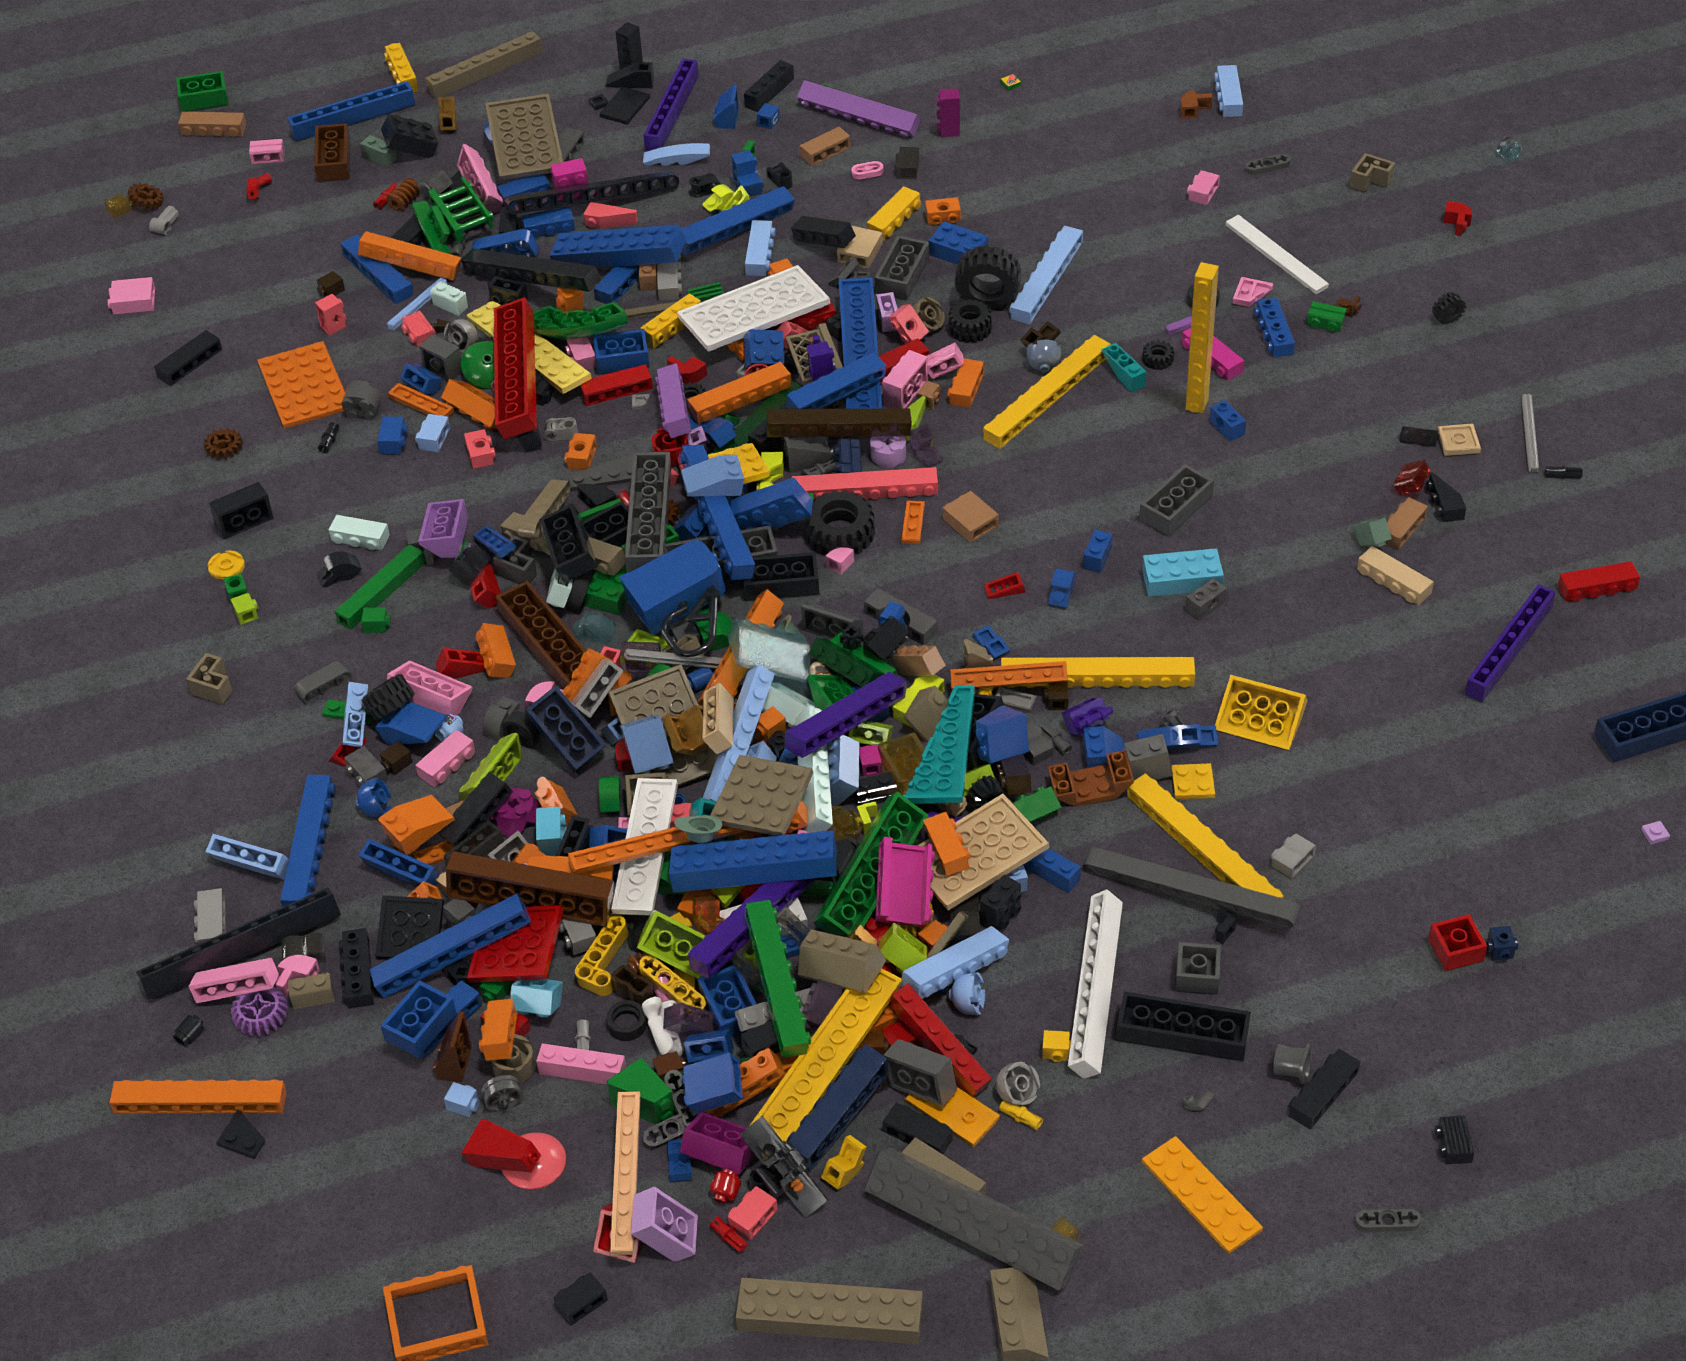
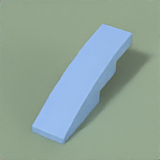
M691 143L657 148L644 152L643 163L645 166H652L660 162L662 166L676 162L679 165H686L709 157L710 145Z

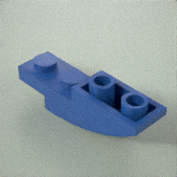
M1200 724L1178 725L1137 732L1138 740L1163 734L1167 750L1218 745L1216 726H1200Z

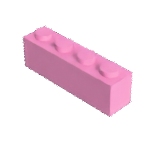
M267 958L196 972L189 984V988L195 1002L201 1003L272 989L279 973L273 959Z
M549 1044L541 1045L536 1061L538 1072L541 1075L607 1084L606 1081L626 1068L625 1056Z

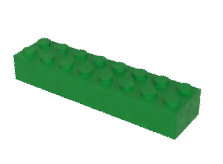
M895 792L888 797L813 923L826 933L847 937L859 925L864 928L876 907L879 843L884 837L892 838V843L912 845L924 825L923 820L927 819L929 815L899 792Z

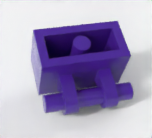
M813 336L812 345L806 347L809 373L814 382L820 377L832 373L836 368L834 361H832V358H834L833 348H829L827 341L822 342L820 336Z
M1092 697L1061 712L1069 733L1082 736L1084 727L1103 726L1105 724L1104 721L1110 719L1109 715L1113 713V709L1111 706L1106 708L1102 697Z

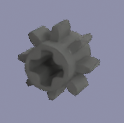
M1170 709L1162 715L1163 722L1160 723L1162 727L1185 725L1183 720L1186 717L1182 711Z

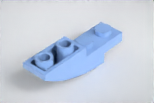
M349 682L342 745L362 747L366 707L361 700L367 694L368 684Z

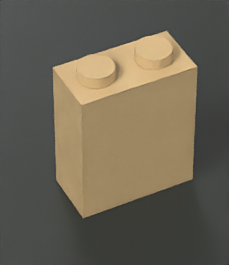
M852 226L856 236L847 247L837 249V262L846 263L855 258L859 262L857 264L858 267L869 269L883 244L882 232Z

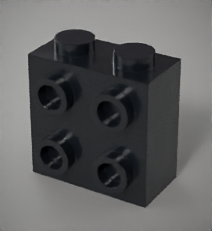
M1004 874L993 883L987 894L984 893L979 900L980 925L985 928L992 926L998 931L1007 928L1010 919L1013 916L1016 917L1022 908L1021 884Z

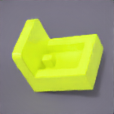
M876 802L857 806L856 824L858 829H862L864 835L872 824L870 817L877 816L878 814Z

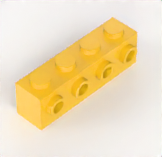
M393 43L385 46L386 53H384V58L388 62L389 70L392 71L396 84L408 81L413 89V93L419 92L416 76L401 44Z
M689 293L640 327V329L645 330L647 346L655 349L686 326L679 319L677 312L699 304L701 300Z

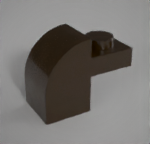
M1047 321L1039 331L1031 327L1020 341L1027 348L1031 343L1032 345L1037 344L1038 340L1054 341L1061 331Z

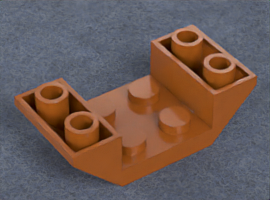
M1126 750L1106 754L1108 764L1072 772L1069 771L1068 763L1048 766L1057 799L1073 806L1117 799L1134 783Z

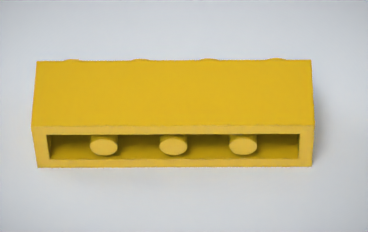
M903 186L867 222V229L882 232L883 241L887 237H891L893 231L896 228H900L906 218L909 219L915 209L918 210L920 208V193Z

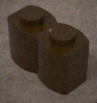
M621 965L611 974L614 991L620 997L638 1002L641 1006L644 1001L654 997L651 982L643 976L636 975L635 971L630 967Z

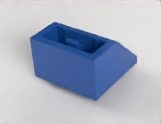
M698 503L689 507L673 528L679 535L680 541L710 536L709 527L704 522V515L699 511Z

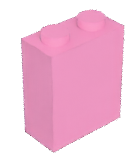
M152 277L112 281L111 288H109L110 299H108V308L112 309L113 314L154 311L155 286Z

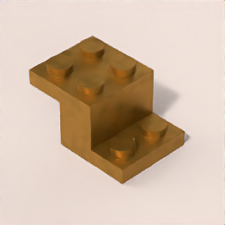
M694 705L678 716L666 714L661 717L664 722V730L669 734L671 746L676 752L696 756L710 748L702 739L703 706Z

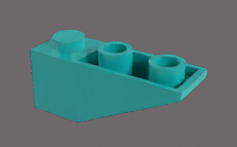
M1117 343L1101 349L1119 381L1131 393L1146 386V370Z

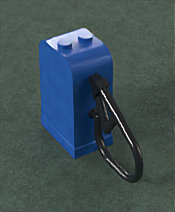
M698 540L689 541L619 577L627 601L652 636L661 631L663 638L672 651L682 657L698 656L706 652L714 644L716 639L718 601H720V597L724 594L726 588L716 553L714 551L710 552L707 546ZM710 603V613L698 614L703 606ZM687 616V623L710 621L709 639L703 646L695 650H682L668 634V626Z

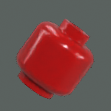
M728 1169L716 1172L709 1188L711 1194L714 1195L713 1199L722 1204H726V1201H734L741 1187L739 1175Z

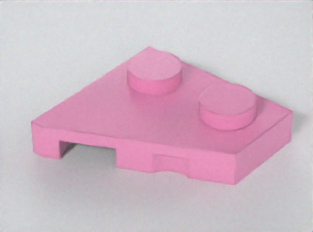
M1241 277L1232 304L1250 307L1273 290V283Z

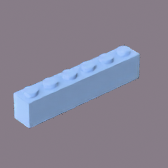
M991 926L904 970L902 973L903 983L900 988L909 983L922 999L928 997L932 993L944 989L961 975L974 973L976 970L1003 958L1008 951L1009 939Z

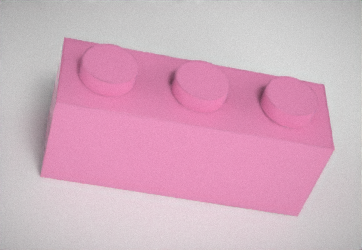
M455 730L415 765L418 777L433 787L443 783L447 776L453 771H457L465 760L473 757L475 753L473 740L460 731Z

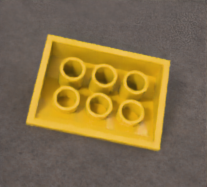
M1230 675L1215 723L1216 730L1290 750L1303 717L1307 697L1305 694Z

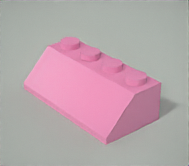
M466 144L462 145L457 163L462 177L464 176L467 182H471L474 192L488 212L491 211L492 214L500 212L503 199L497 192L496 184L491 180L490 172L484 166L483 158L473 148Z
M412 661L406 662L387 674V680L398 674L404 676L415 693L413 698L409 700L410 702L445 715L453 714L455 716L460 714L473 689L468 684Z

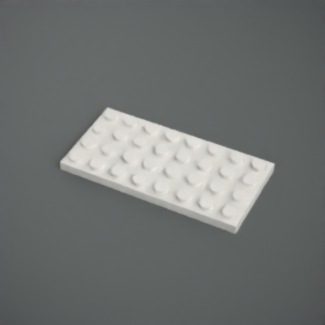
M797 265L678 311L677 315L709 352L744 338L749 329L765 330L831 303L830 298Z

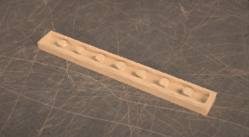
M640 1091L618 1092L611 1255H634L635 1236L631 1235L634 1195L637 1192Z

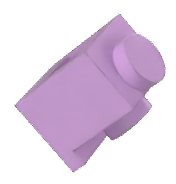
M702 426L686 434L690 446L703 445L706 453L710 451V440L708 435L704 433Z

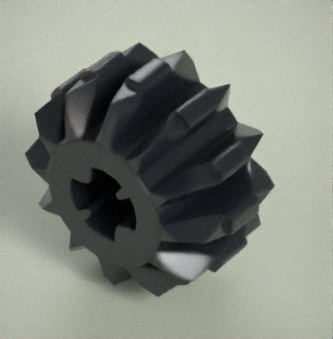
M984 775L981 779H977L975 783L971 784L972 787L968 789L970 801L978 808L1002 794L1001 784L991 775L988 777Z

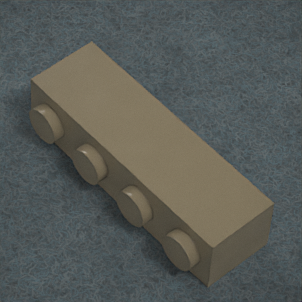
M916 1137L903 1150V1154L984 1195L986 1194L985 1181Z

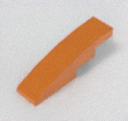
M528 857L527 865L574 873L568 857ZM614 865L578 874L612 880Z

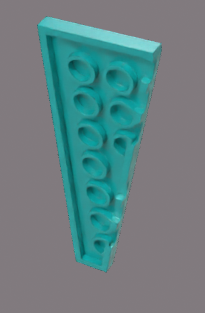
M955 685L948 699V705L941 714V720L935 727V733L933 737H930L921 756L920 765L916 767L915 775L908 784L906 794L903 795L913 804L963 803L975 697L974 685Z

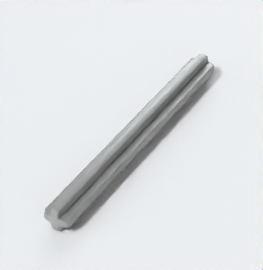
M1523 394L1522 410L1528 471L1536 473L1539 469L1532 396L1531 394Z
M626 649L624 653L625 659L631 661L681 664L683 666L714 669L718 667L722 658L682 657L676 653Z

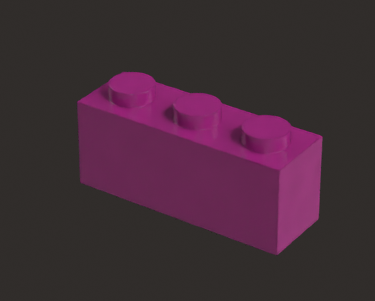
M958 88L939 90V96L936 97V105L939 106V110H936V116L939 119V122L936 123L937 132H940L941 137L960 136V96Z

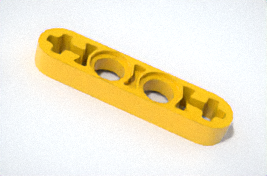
M646 955L641 958L639 970L642 975L689 1013L700 1015L704 1012L706 1000L699 992L654 956ZM645 963H652V968L648 967L645 969ZM666 974L670 977V981L662 983L659 981V976ZM678 987H683L686 990V994L678 996L674 990ZM693 1002H700V1007H692Z

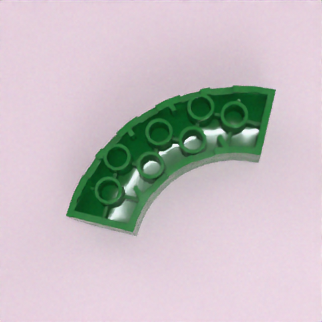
M614 301L592 308L593 311L591 312L573 310L567 313L550 305L534 312V333L555 339L584 338L625 327L628 325L626 311Z

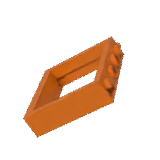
M472 1265L460 1266L445 1272L439 1271L425 1277H415L405 1282H394L383 1287L396 1361H427L489 1345ZM468 1281L478 1329L401 1348L393 1299Z

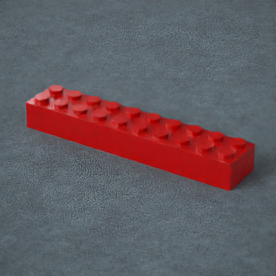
M525 297L494 308L495 426L504 440L537 429L534 311Z

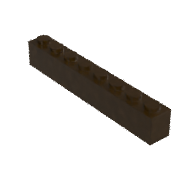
M910 408L767 409V437L911 436L912 420Z

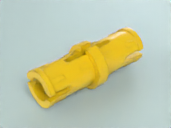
M1004 1100L1000 1104L999 1111L1011 1116L1016 1122H1022L1036 1131L1043 1123V1118L1031 1113L1024 1106L1013 1105Z

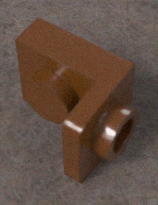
M1356 296L1353 301L1340 297L1335 306L1346 308V316L1352 318L1355 313L1360 312L1362 304L1360 303V296Z

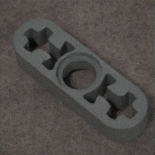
M1277 154L1251 160L1246 163L1245 172L1249 175H1257L1287 168L1290 166L1291 157L1288 154Z
M1414 1209L1361 1210L1357 1213L1355 1219L1356 1227L1362 1232L1415 1231L1421 1223V1215ZM1398 1216L1401 1217V1218H1400V1220H1402V1221H1401V1224H1398V1221H1399V1217H1398ZM1364 1217L1367 1218L1369 1224H1364L1362 1219ZM1375 1217H1378V1225H1376ZM1390 1217L1394 1220V1223L1386 1225L1382 1222V1218ZM1407 1217H1412L1414 1223H1410Z

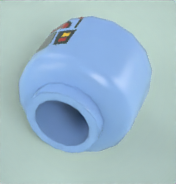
M446 714L447 718L442 723V726L434 732L440 741L443 742L455 730L463 733V721L459 716Z

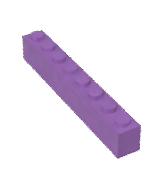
M805 80L797 96L801 105L805 107L813 106L821 112L826 110L834 116L840 114L847 120L853 118L860 124L865 125L869 123L874 128L879 129L882 127L890 133H894V131L899 132V135L906 138L908 136H915L921 119L915 113Z

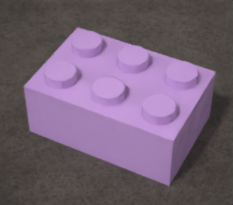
M655 1186L635 1194L631 1235L672 1261H680L695 1255L698 1215Z

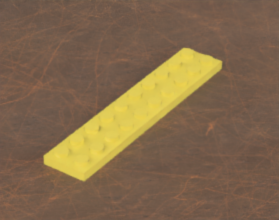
M493 301L467 314V320L488 337H493L494 340V308L501 305ZM534 333L535 373H539L542 378L546 379L549 384L562 394L592 379L590 372L541 335Z

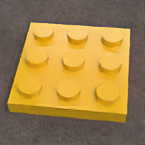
M753 443L708 454L709 459L719 455H737L744 476L743 484L770 477L769 469Z

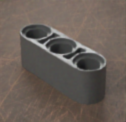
M335 661L298 681L294 690L305 703L309 704V701L320 698L327 691L340 687L346 681L349 682L352 674L340 661Z

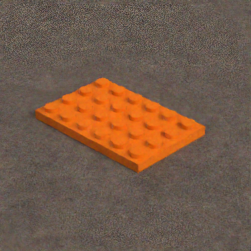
M324 341L257 360L284 429L345 411L342 408L345 391Z

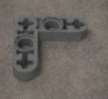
M670 1070L663 1078V1082L671 1091H674L676 1088L673 1083H668L670 1075L678 1077L679 1080L676 1082L678 1089L681 1086L683 1087L682 1090L677 1091L675 1094L672 1093L677 1115L644 1131L642 1142L647 1147L653 1148L683 1135L684 1129L690 1124L686 1122L688 1119L687 1112L684 1114L681 1112V1110H686L689 1107L686 1105L680 1106L676 1101L679 1094H686L682 1080L683 1075L678 1070ZM691 1109L689 1110L691 1117H697L700 1114L695 1113ZM668 1123L677 1125L678 1130L676 1134L667 1133L666 1125ZM658 1127H661L662 1134L666 1139H663L661 1135L655 1139L656 1143H653L652 1140L648 1141V1132L654 1135L660 1132Z

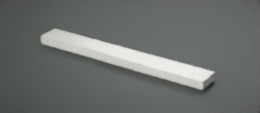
M1240 215L1226 221L1228 228L1314 294H1318L1328 288L1329 283Z

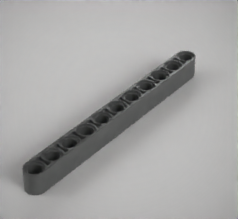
M1096 847L1090 848L1083 864V868L1086 871L1091 870L1095 874L1211 907L1221 908L1229 912L1288 928L1294 926L1301 908L1300 905L1291 900Z

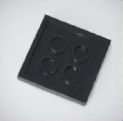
M382 895L375 956L393 958L441 933L444 900Z

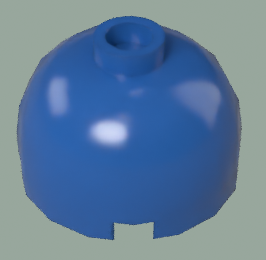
M378 777L364 782L357 793L356 805L358 809L362 810L368 817L379 818L392 809V805L387 808L388 798H391L388 786L382 779L378 780ZM383 804L386 805V808L384 810L381 807V805Z

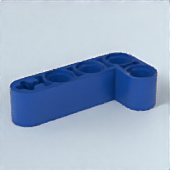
M527 229L479 238L472 245V249L508 254L519 253L522 256L536 258L539 252L538 243L533 234Z

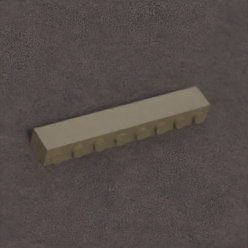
M532 31L425 78L427 90L435 99H438V97L445 96L543 53L541 38Z
M513 512L500 525L504 537L509 540L513 535L518 537V524L524 515ZM542 532L538 539L523 538L529 541L530 548L551 555L544 532ZM588 537L598 565L594 569L614 576L626 564L623 548Z

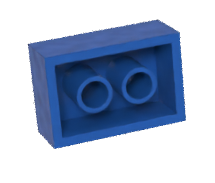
M944 221L928 240L929 255L957 264L960 257L971 248L974 250L976 246L984 247V245H988V236Z
M644 329L593 336L598 374L617 372L645 364L647 368L650 367Z
M738 965L719 970L709 979L704 976L698 978L699 992L706 1000V1007L717 1030L730 1029L732 1037L744 1033L745 1031H740L735 1011L756 1005V1002Z
M419 980L380 1025L384 1040L419 1058L455 1015L456 1008L453 997Z

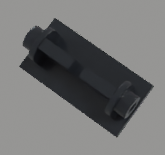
M1402 426L1400 442L1436 447L1438 430Z

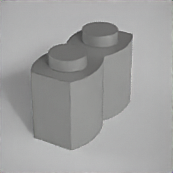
M1294 834L1284 841L1281 848L1274 850L1271 855V867L1293 878L1315 856L1316 845L1300 835Z

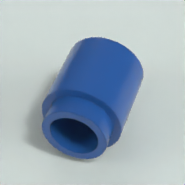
M702 667L687 674L686 677L693 692L705 688L713 673L708 667Z

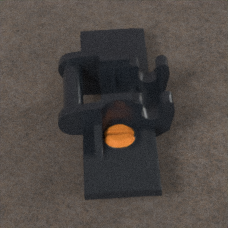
M763 1116L740 1133L741 1137L760 1160L750 1169L758 1174L772 1192V1197L777 1199L785 1192L805 1218L828 1201V1198L808 1174L807 1168L809 1164L791 1142L787 1144L781 1140ZM766 1144H772L775 1147V1154L771 1155L766 1151ZM762 1164H765L768 1168L771 1165L775 1166L783 1176V1179L780 1181L782 1189L777 1186Z

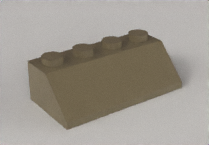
M811 929L800 945L798 976L866 993L885 964L886 959L876 944Z
M1015 1268L990 1270V1284L1002 1361L1049 1359L1036 1279Z

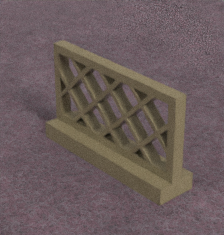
M826 323L819 324V329L786 337L787 345L803 385L813 382L811 377H804L809 373V366H801L803 362L808 363L807 348L802 346L805 343L812 345L813 340H810V337L818 335L822 342L827 341L829 348H833L834 351L832 361L835 363V368L840 369L843 367ZM800 341L798 345L793 344L791 342ZM798 351L805 352L803 356L796 354Z

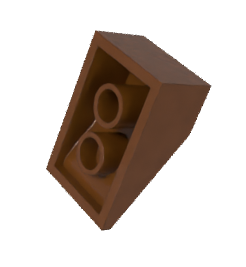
M464 1012L458 1013L444 1034L443 1041L439 1042V1056L433 1063V1072H436L437 1080L463 1082L472 1049Z

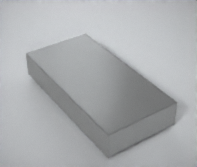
M999 687L996 696L1002 697L1006 707L1028 713L1031 712L1036 701V696L1002 687Z

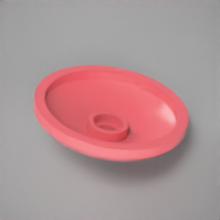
M545 1133L521 1135V1137L534 1144L541 1157L532 1173L502 1170L503 1175L512 1185L527 1190L540 1189L552 1184L560 1177L566 1165L564 1147L556 1138Z

